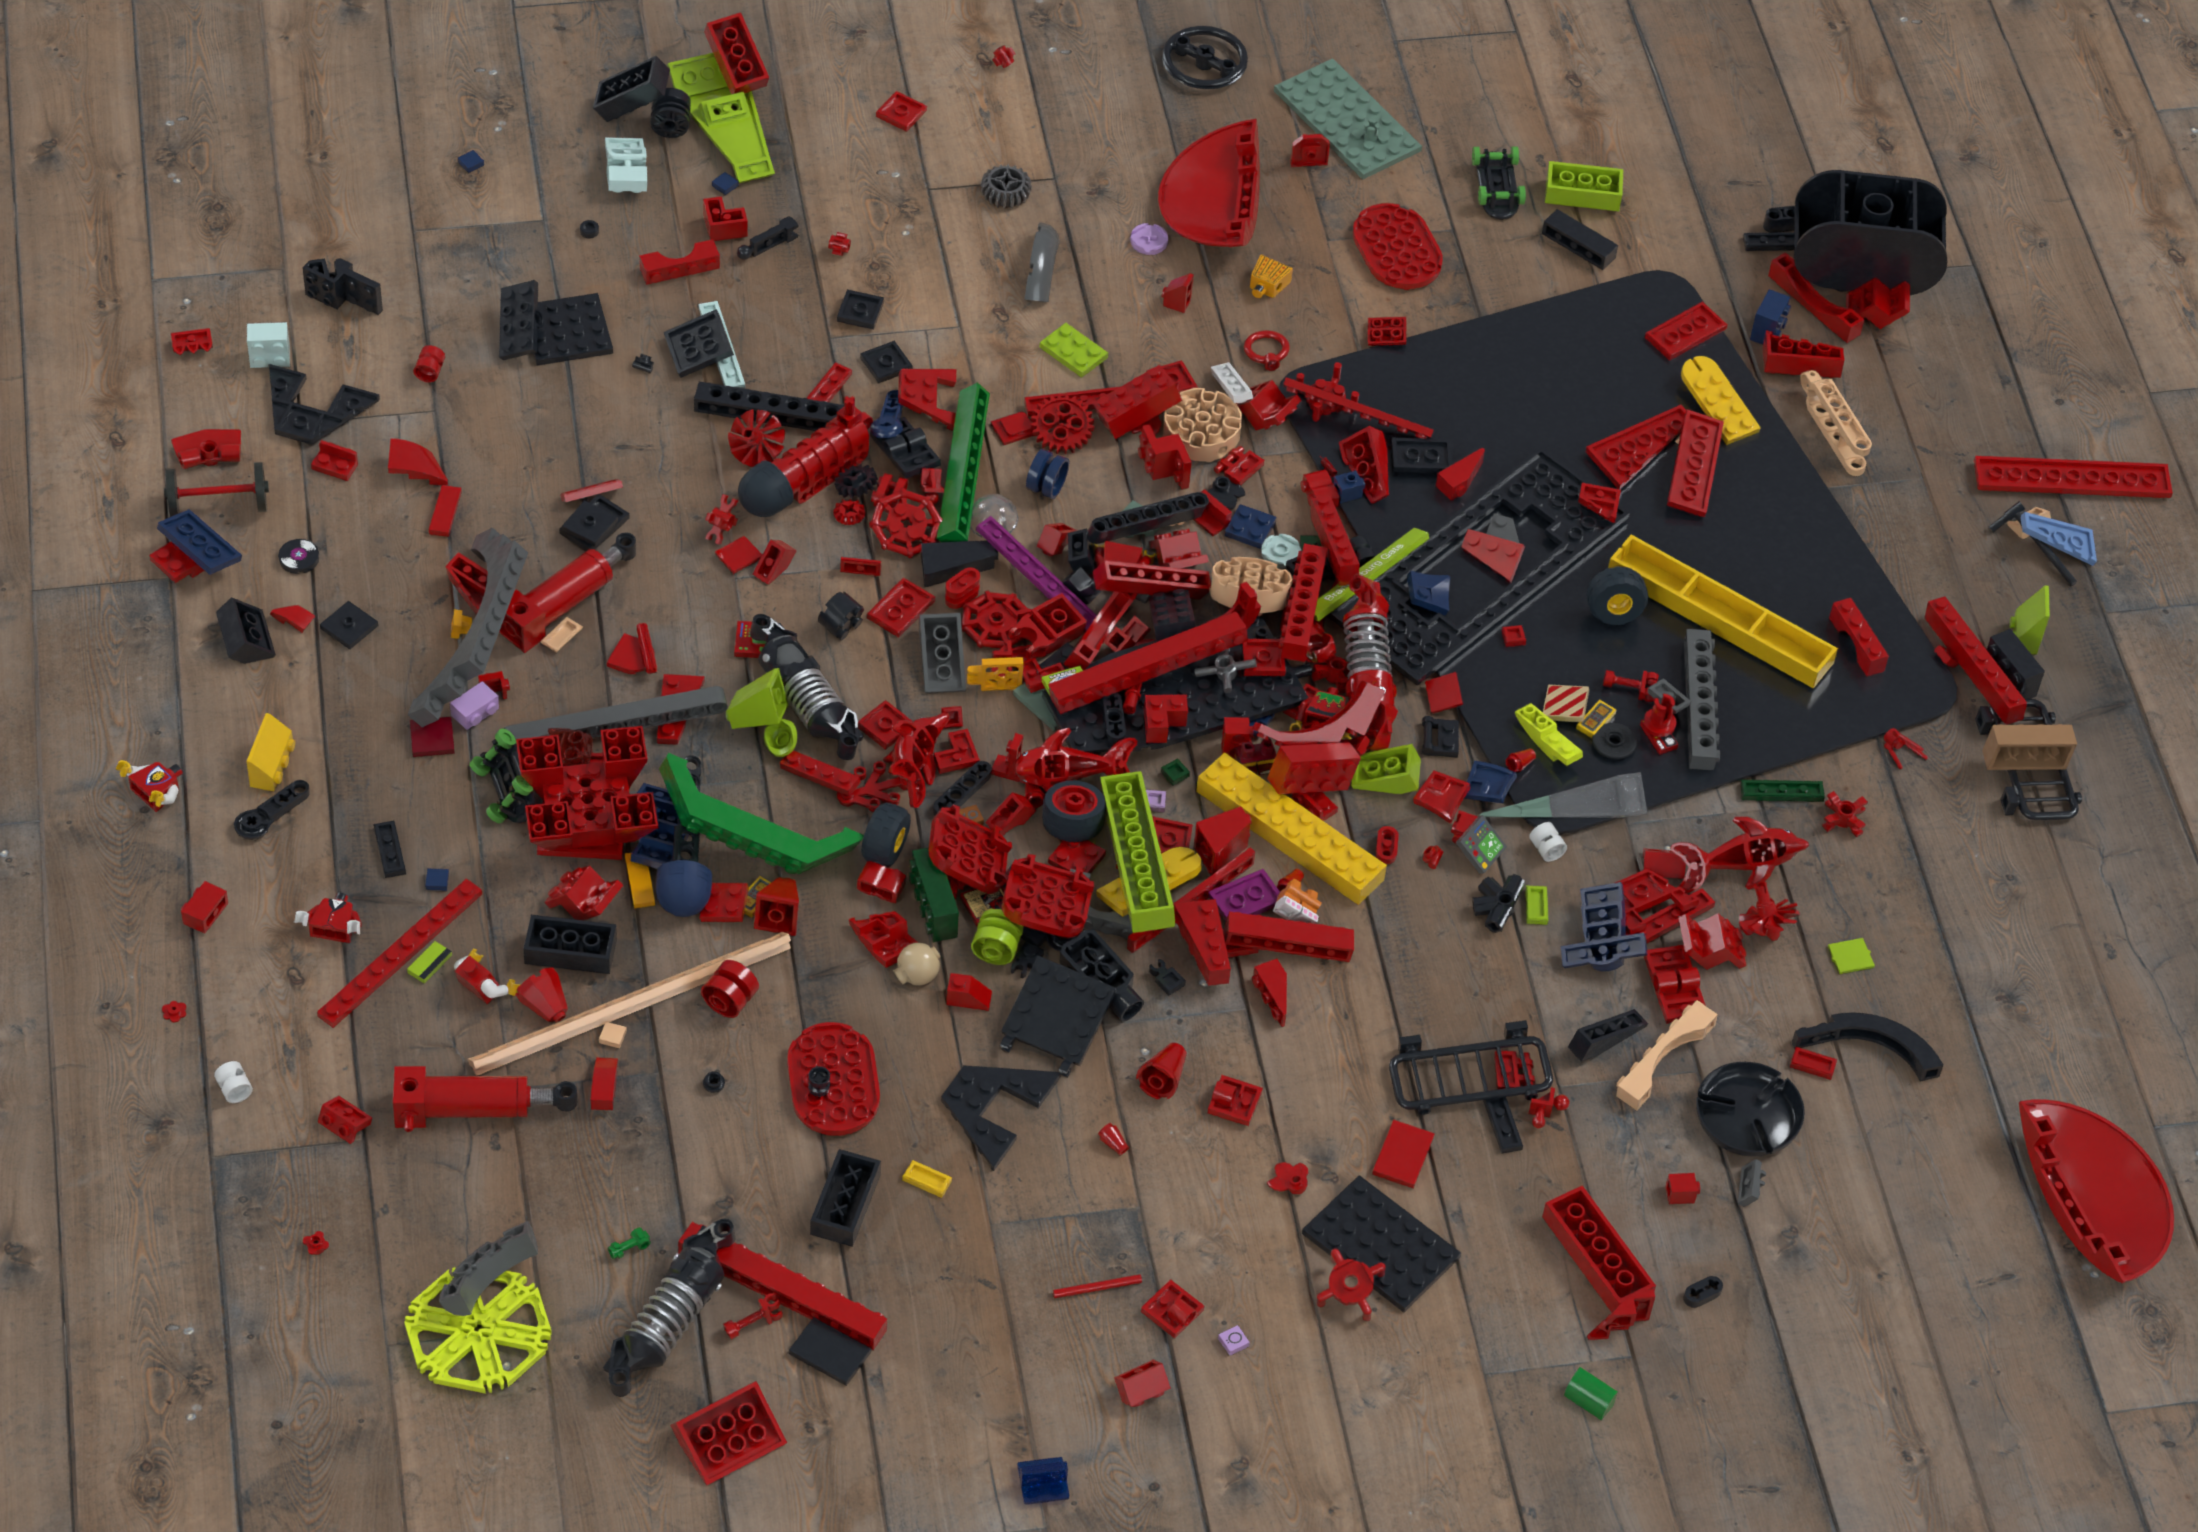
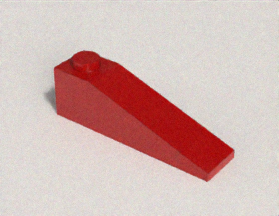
M1368 426L1338 442L1344 463L1349 466L1351 471H1357L1359 477L1363 478L1365 482L1363 492L1370 503L1374 504L1389 496L1387 446L1383 431Z

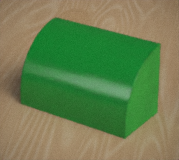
M1579 1367L1570 1380L1564 1396L1602 1421L1614 1406L1618 1391Z

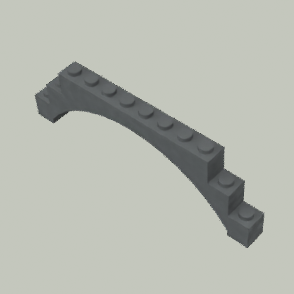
M494 528L476 535L471 548L474 554L487 563L488 570L486 590L475 620L449 662L431 684L413 700L409 709L408 716L421 727L439 720L444 704L461 697L466 682L484 673L526 561L528 552L515 540L511 541L504 534L500 535Z

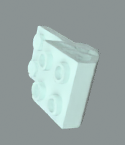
M605 138L609 191L616 193L623 191L641 193L642 191H647L646 148H644L643 138Z

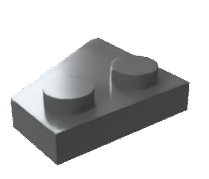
M1494 513L1486 534L1519 543L1513 518Z

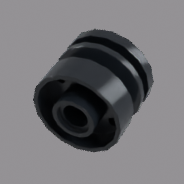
M666 88L665 96L652 102L650 124L652 130L659 136L677 138L683 136L689 129L691 99L687 93L680 89Z

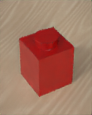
M1695 1173L1668 1174L1665 1185L1668 1203H1695L1697 1194H1700V1183L1696 1181Z

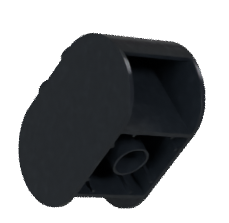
M1845 170L1820 172L1805 181L1796 194L1794 216L1795 266L1801 276L1810 283L1840 292L1853 291L1876 277L1889 289L1906 281L1910 284V295L1922 293L1936 285L1942 279L1947 269L1946 199L1937 186L1923 179Z

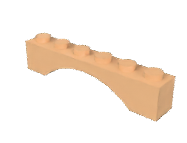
M1698 1000L1692 1006L1688 1005L1684 1009L1683 1016L1679 1020L1675 1019L1671 1023L1669 1031L1666 1034L1662 1033L1658 1037L1656 1045L1653 1048L1649 1047L1645 1051L1643 1059L1640 1062H1635L1630 1069V1073L1626 1077L1622 1076L1617 1082L1616 1096L1636 1111L1650 1097L1652 1075L1662 1058L1682 1044L1702 1040L1716 1025L1718 1014Z

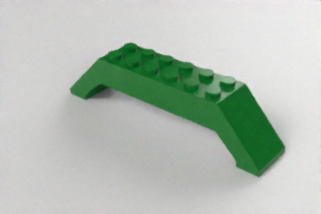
M668 753L660 764V773L682 826L687 827L686 829L692 833L699 832L706 835V838L711 841L723 842L730 849H740L749 857H759L765 860V863L768 865L783 867L790 874H801L851 852L864 837L863 834L844 827L840 833L815 841L699 792L686 766L688 761Z

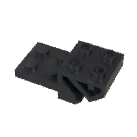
M325 258L309 260L302 267L305 295L337 310L347 300L351 304L358 305L368 312L377 315L383 311L380 283L354 272L352 263L341 258L334 261L335 272L330 273Z

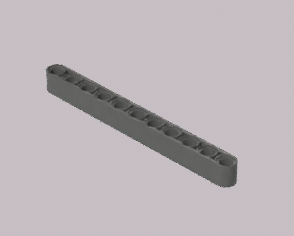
M713 686L510 725L503 729L510 731L515 739L558 735L559 743L564 744L601 737L600 730L634 726L648 728L720 714L726 711L728 706L724 689L719 686Z

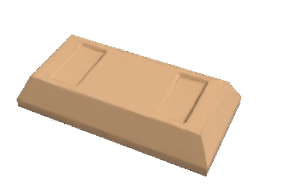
M566 617L540 642L557 653L583 626Z

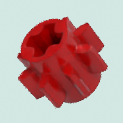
M1003 45L993 52L995 56L992 60L996 66L1006 68L1015 61L1013 59L1015 52L1012 47L1006 48Z
M837 232L836 235H831L828 248L833 249L832 254L843 256V252H849L851 239H847L848 234Z

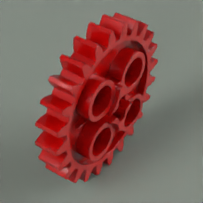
M1058 393L1056 399L1053 395H1050V401L1043 398V404L1038 403L1037 409L1033 410L1034 416H1031V422H1033L1031 423L1032 435L1037 436L1036 442L1043 441L1042 448L1048 445L1049 451L1051 452L1054 448L1057 454H1059L1060 450L1067 454L1068 449L1075 453V447L1081 450L1082 443L1087 445L1088 439L1092 437L1091 432L1094 431V419L1091 418L1092 411L1087 412L1089 406L1085 405L1082 407L1083 400L1076 402V396L1069 399L1068 394L1065 395V398H1062L1061 394ZM1061 410H1067L1068 413H1062ZM1045 420H1051L1053 423H1046ZM1073 424H1077V425H1079L1080 427H1079V428H1075V427H1073L1072 425H1073ZM1061 434L1065 437L1058 438L1056 435Z

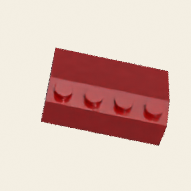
M757 1381L670 1425L681 1448L706 1486L787 1443Z

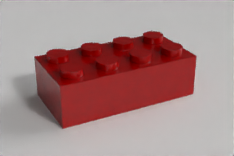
M742 13L708 22L704 33L730 93H747L766 87L769 75Z
M1159 364L1125 385L1118 387L1111 393L1099 398L1092 404L1100 421L1114 439H1117L1183 400L1176 384Z
M1350 742L1280 746L1267 779L1278 794L1348 790L1361 757Z

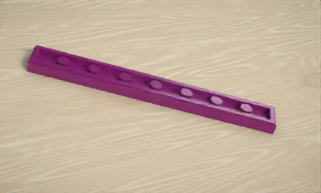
M989 516L976 526V531L1049 600L1063 593L1087 620L1083 631L1084 633L1097 616L992 516Z

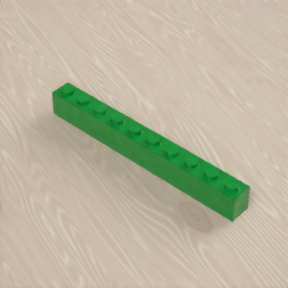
M978 382L959 392L940 514L943 520L940 522L937 539L940 542L968 541L990 397V393Z

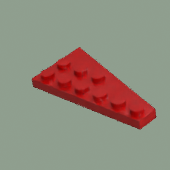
M1682 405L1674 407L1586 446L1585 452L1620 490L1681 433L1684 415L1687 410Z

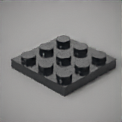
M717 309L664 332L680 378L734 355Z

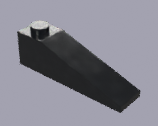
M1633 1009L1579 1028L1568 1048L1582 1062L1598 1056L1647 1027L1649 1023Z

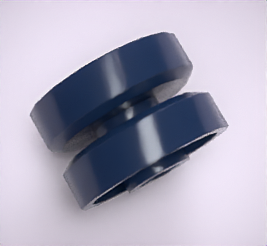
M1041 449L1030 466L1026 479V488L1035 493L1042 490L1043 496L1055 499L1060 493L1068 475L1069 459L1060 455L1054 458L1053 452Z

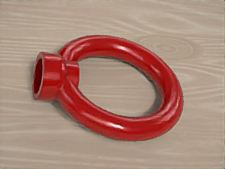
M1269 330L1251 334L1244 343L1245 354L1251 360L1264 364L1268 371L1278 369L1280 361L1288 355L1290 350L1289 342L1282 334ZM1271 338L1281 343L1282 350L1276 355L1268 353L1265 356H1261L1253 352L1251 346L1258 339Z

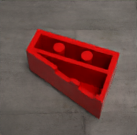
M458 552L445 566L449 580L477 615L486 590L488 571Z

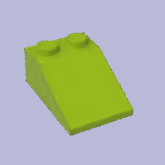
M2043 586L2016 609L2014 617L2011 616L2009 628L2013 629L2014 634L2027 650L2034 655L2038 653L2050 617L2049 586Z
M1413 744L1364 753L1353 776L1351 786L1353 789L1393 794L1418 791L1421 759Z

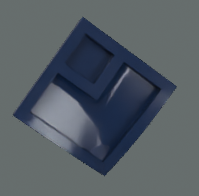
M1410 571L1407 575L1411 604L1446 615L1449 612L1450 576L1428 575Z
M1474 760L1467 780L1470 783V790L1464 799L1503 804L1512 783L1517 778V774L1498 765Z

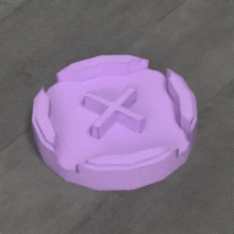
M1144 223L1132 230L1130 241L1132 247L1139 253L1155 255L1166 249L1168 234L1159 225L1153 224L1152 226L1149 223Z

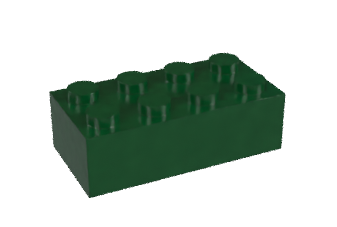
M929 847L913 850L912 859L909 860L911 872L908 875L910 884L915 886V900L920 901L921 904L919 910L921 918L926 920L925 930L927 935H931L933 942L958 938L959 911L947 875L932 863L929 857Z

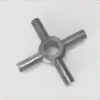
M1227 649L1220 652V656L1215 660V666L1195 669V675L1199 677L1217 674L1219 679L1223 681L1224 692L1231 693V680L1236 677V670L1257 667L1256 659L1235 662Z

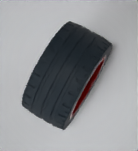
M1063 781L1053 785L1046 792L1043 801L1042 819L1045 829L1055 838L1069 842H1083L1096 837L1102 831L1105 822L1106 803L1104 795L1097 787L1083 781Z

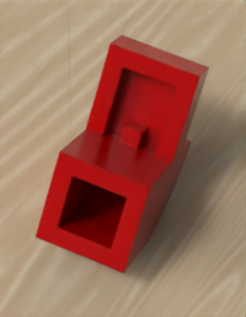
M1134 616L1122 631L1116 626L1103 642L1114 652L1131 648L1137 642L1143 640L1151 629Z

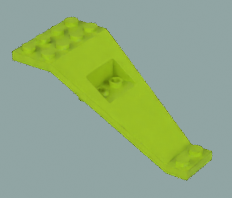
M713 53L668 63L667 67L670 69L669 74L673 88L680 89L688 94L691 99L690 116L733 166L739 184L773 176L775 172L752 91L731 94ZM732 105L737 107L736 111L732 110ZM713 110H718L720 114L716 115Z

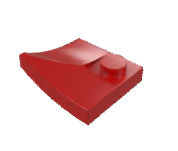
M1434 770L1414 796V804L1428 809L1451 824L1459 806L1470 790V783Z

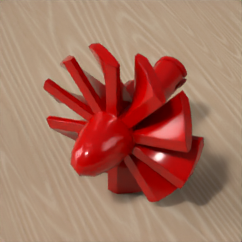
M749 410L741 416L747 426L746 428L740 419L736 417L731 428L733 433L728 432L730 451L733 456L741 463L750 467H754L761 461L772 462L779 456L785 446L768 441V439L783 444L785 430L780 429L765 434L766 431L781 427L777 417L773 415L763 429H760V427L770 415L767 411L757 410L755 428H753L754 410Z
M1758 882L1753 886L1758 902L1756 907L1751 906L1746 914L1739 915L1740 930H1743L1748 936L1756 933L1760 936L1767 935L1770 940L1777 941L1780 937V932L1784 931L1780 924L1797 923V920L1788 918L1800 916V912L1794 910L1798 905L1793 903L1783 906L1788 902V899H1784L1775 905L1774 900L1770 898L1767 883Z

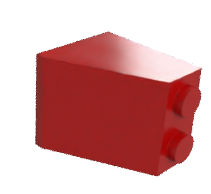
M1242 806L1196 822L1193 848L1201 857V861L1210 876L1235 859L1248 847L1252 820L1250 815L1245 813Z

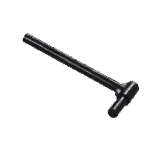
M2018 501L2005 511L2003 516L1992 523L1989 528L1994 533L2008 521H2018L2022 526L2021 515L2025 512V507ZM2030 536L2070 586L2075 585L2077 580L2046 543Z

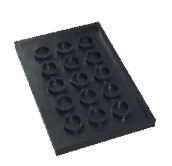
M1360 1175L1302 1229V1234L1330 1256L1333 1249H1338L1344 1260L1353 1259L1354 1261L1363 1262L1369 1268L1380 1262L1384 1263L1385 1275L1383 1277L1373 1276V1289L1404 1313L1461 1258L1459 1250Z

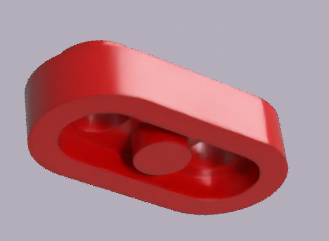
M1384 826L1378 831L1376 858L1384 864H1392L1397 858L1399 834L1395 828Z

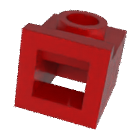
M1459 810L1457 819L1454 821L1451 833L1454 834L1452 842L1456 844L1457 840L1478 816Z

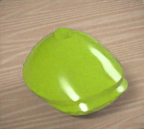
M781 719L779 724L767 725L764 730L765 746L774 756L784 757L795 749L797 730L794 723L790 720Z

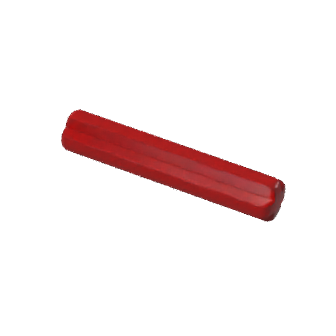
M639 623L636 627L646 672L648 674H655L657 672V664L648 626L646 623Z

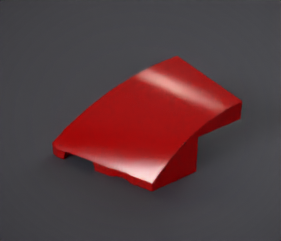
M390 438L388 473L409 474V479H429V485H448V479L431 451L411 441Z
M895 911L869 915V919L855 920V917L849 919V924L860 941L885 968L897 963L900 952L906 946L918 943L908 934L907 921Z
M1654 1289L1638 1292L1624 1300L1587 1335L1588 1340L1608 1339L1610 1331L1629 1330L1630 1326H1634L1635 1321L1649 1320L1656 1297Z

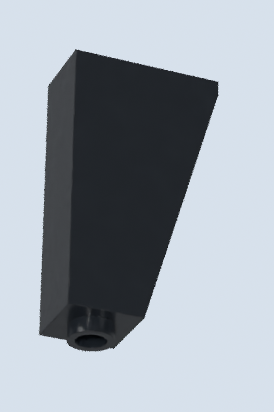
M987 540L921 543L924 587L947 582L965 568H975L979 572L994 569L995 560H998V551Z

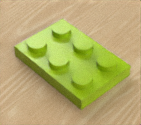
M1064 323L1043 339L1039 345V348L1081 378L1108 358L1107 351L1067 323Z

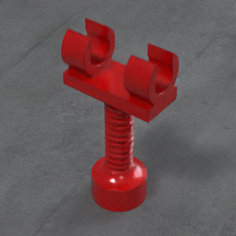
M1606 670L1603 686L1612 687L1613 684L1636 687L1640 689L1638 700L1644 699L1647 702H1653L1655 699L1648 694V688H1645V685L1652 686L1657 683L1659 675L1655 672L1647 673V671H1643L1641 681L1617 677L1614 671Z
M770 1293L765 1296L764 1300L762 1298L759 1299L760 1309L737 1322L729 1320L723 1323L729 1338L732 1340L738 1337L740 1329L748 1326V1324L750 1325V1323L752 1324V1322L754 1323V1321L756 1322V1320L758 1321V1319L760 1320V1318L762 1319V1317L766 1319L769 1325L772 1324V1320H780L783 1316L782 1310L777 1314H771L772 1311L779 1309V1300L773 1304L768 1303L770 1300L775 1299L776 1295Z

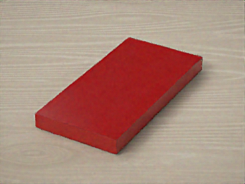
M1702 301L1646 332L1645 338L1670 361L1726 330L1728 324Z

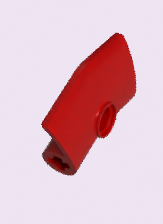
M204 429L171 439L172 446L183 470L201 464L214 466L218 462H240V429Z

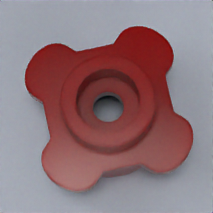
M321 1231L303 1238V1244L307 1245L308 1253L311 1255L321 1254L329 1247V1242L325 1241L324 1233Z

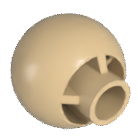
M912 943L900 952L897 959L898 968L893 970L902 985L906 982L916 986L925 985L937 976L940 968L938 959L941 956L934 946L930 948L929 945L924 943Z

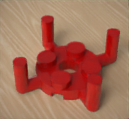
M1339 362L1334 364L1331 381L1318 379L1311 386L1346 398L1345 388L1342 385H1338L1342 364ZM1298 373L1296 381L1304 383V374ZM1353 391L1351 393V400L1358 403L1359 393ZM1306 399L1313 410L1312 419L1315 422L1319 421L1322 415H1331V412H1339L1342 407L1334 405V408L1328 407L1319 399L1315 401Z
M1333 1249L1331 1251V1262L1336 1265L1329 1276V1288L1317 1295V1306L1320 1308L1324 1307L1326 1300L1334 1297L1343 1305L1358 1304L1363 1312V1320L1370 1321L1372 1310L1366 1299L1373 1291V1276L1383 1277L1385 1275V1264L1380 1262L1369 1268L1363 1262L1354 1261L1353 1259L1344 1260L1340 1251ZM1346 1278H1356L1358 1281L1355 1287H1348L1345 1284Z

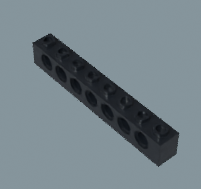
M700 381L694 396V412L742 419L741 416L745 412L754 410L753 421L756 422L757 410H764L770 413L764 423H767L774 415L780 421L781 426L810 431L825 428L826 424L837 416V411L844 407V404Z

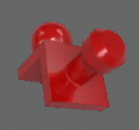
M922 468L920 488L927 492L925 496H930L932 503L935 505L939 501L937 492L944 493V488L940 485L942 469Z
M1551 1087L1550 1092L1539 1099L1532 1098L1528 1113L1535 1115L1532 1125L1535 1128L1544 1127L1546 1122L1544 1117L1550 1118L1553 1105L1559 1111L1566 1110L1570 1104L1568 1097L1561 1094L1554 1098L1555 1088Z

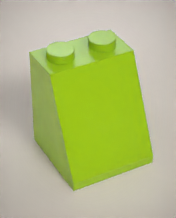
M779 668L771 670L736 691L729 708L726 710V719L730 721L732 729L780 723L788 706V701Z

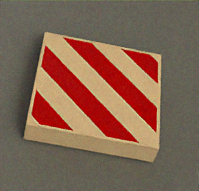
M1548 685L1543 713L1553 721L1583 722L1589 696V687Z

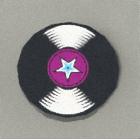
M294 539L282 545L279 550L278 559L281 567L287 572L298 574V572L307 573L319 563V551L317 546L309 540Z

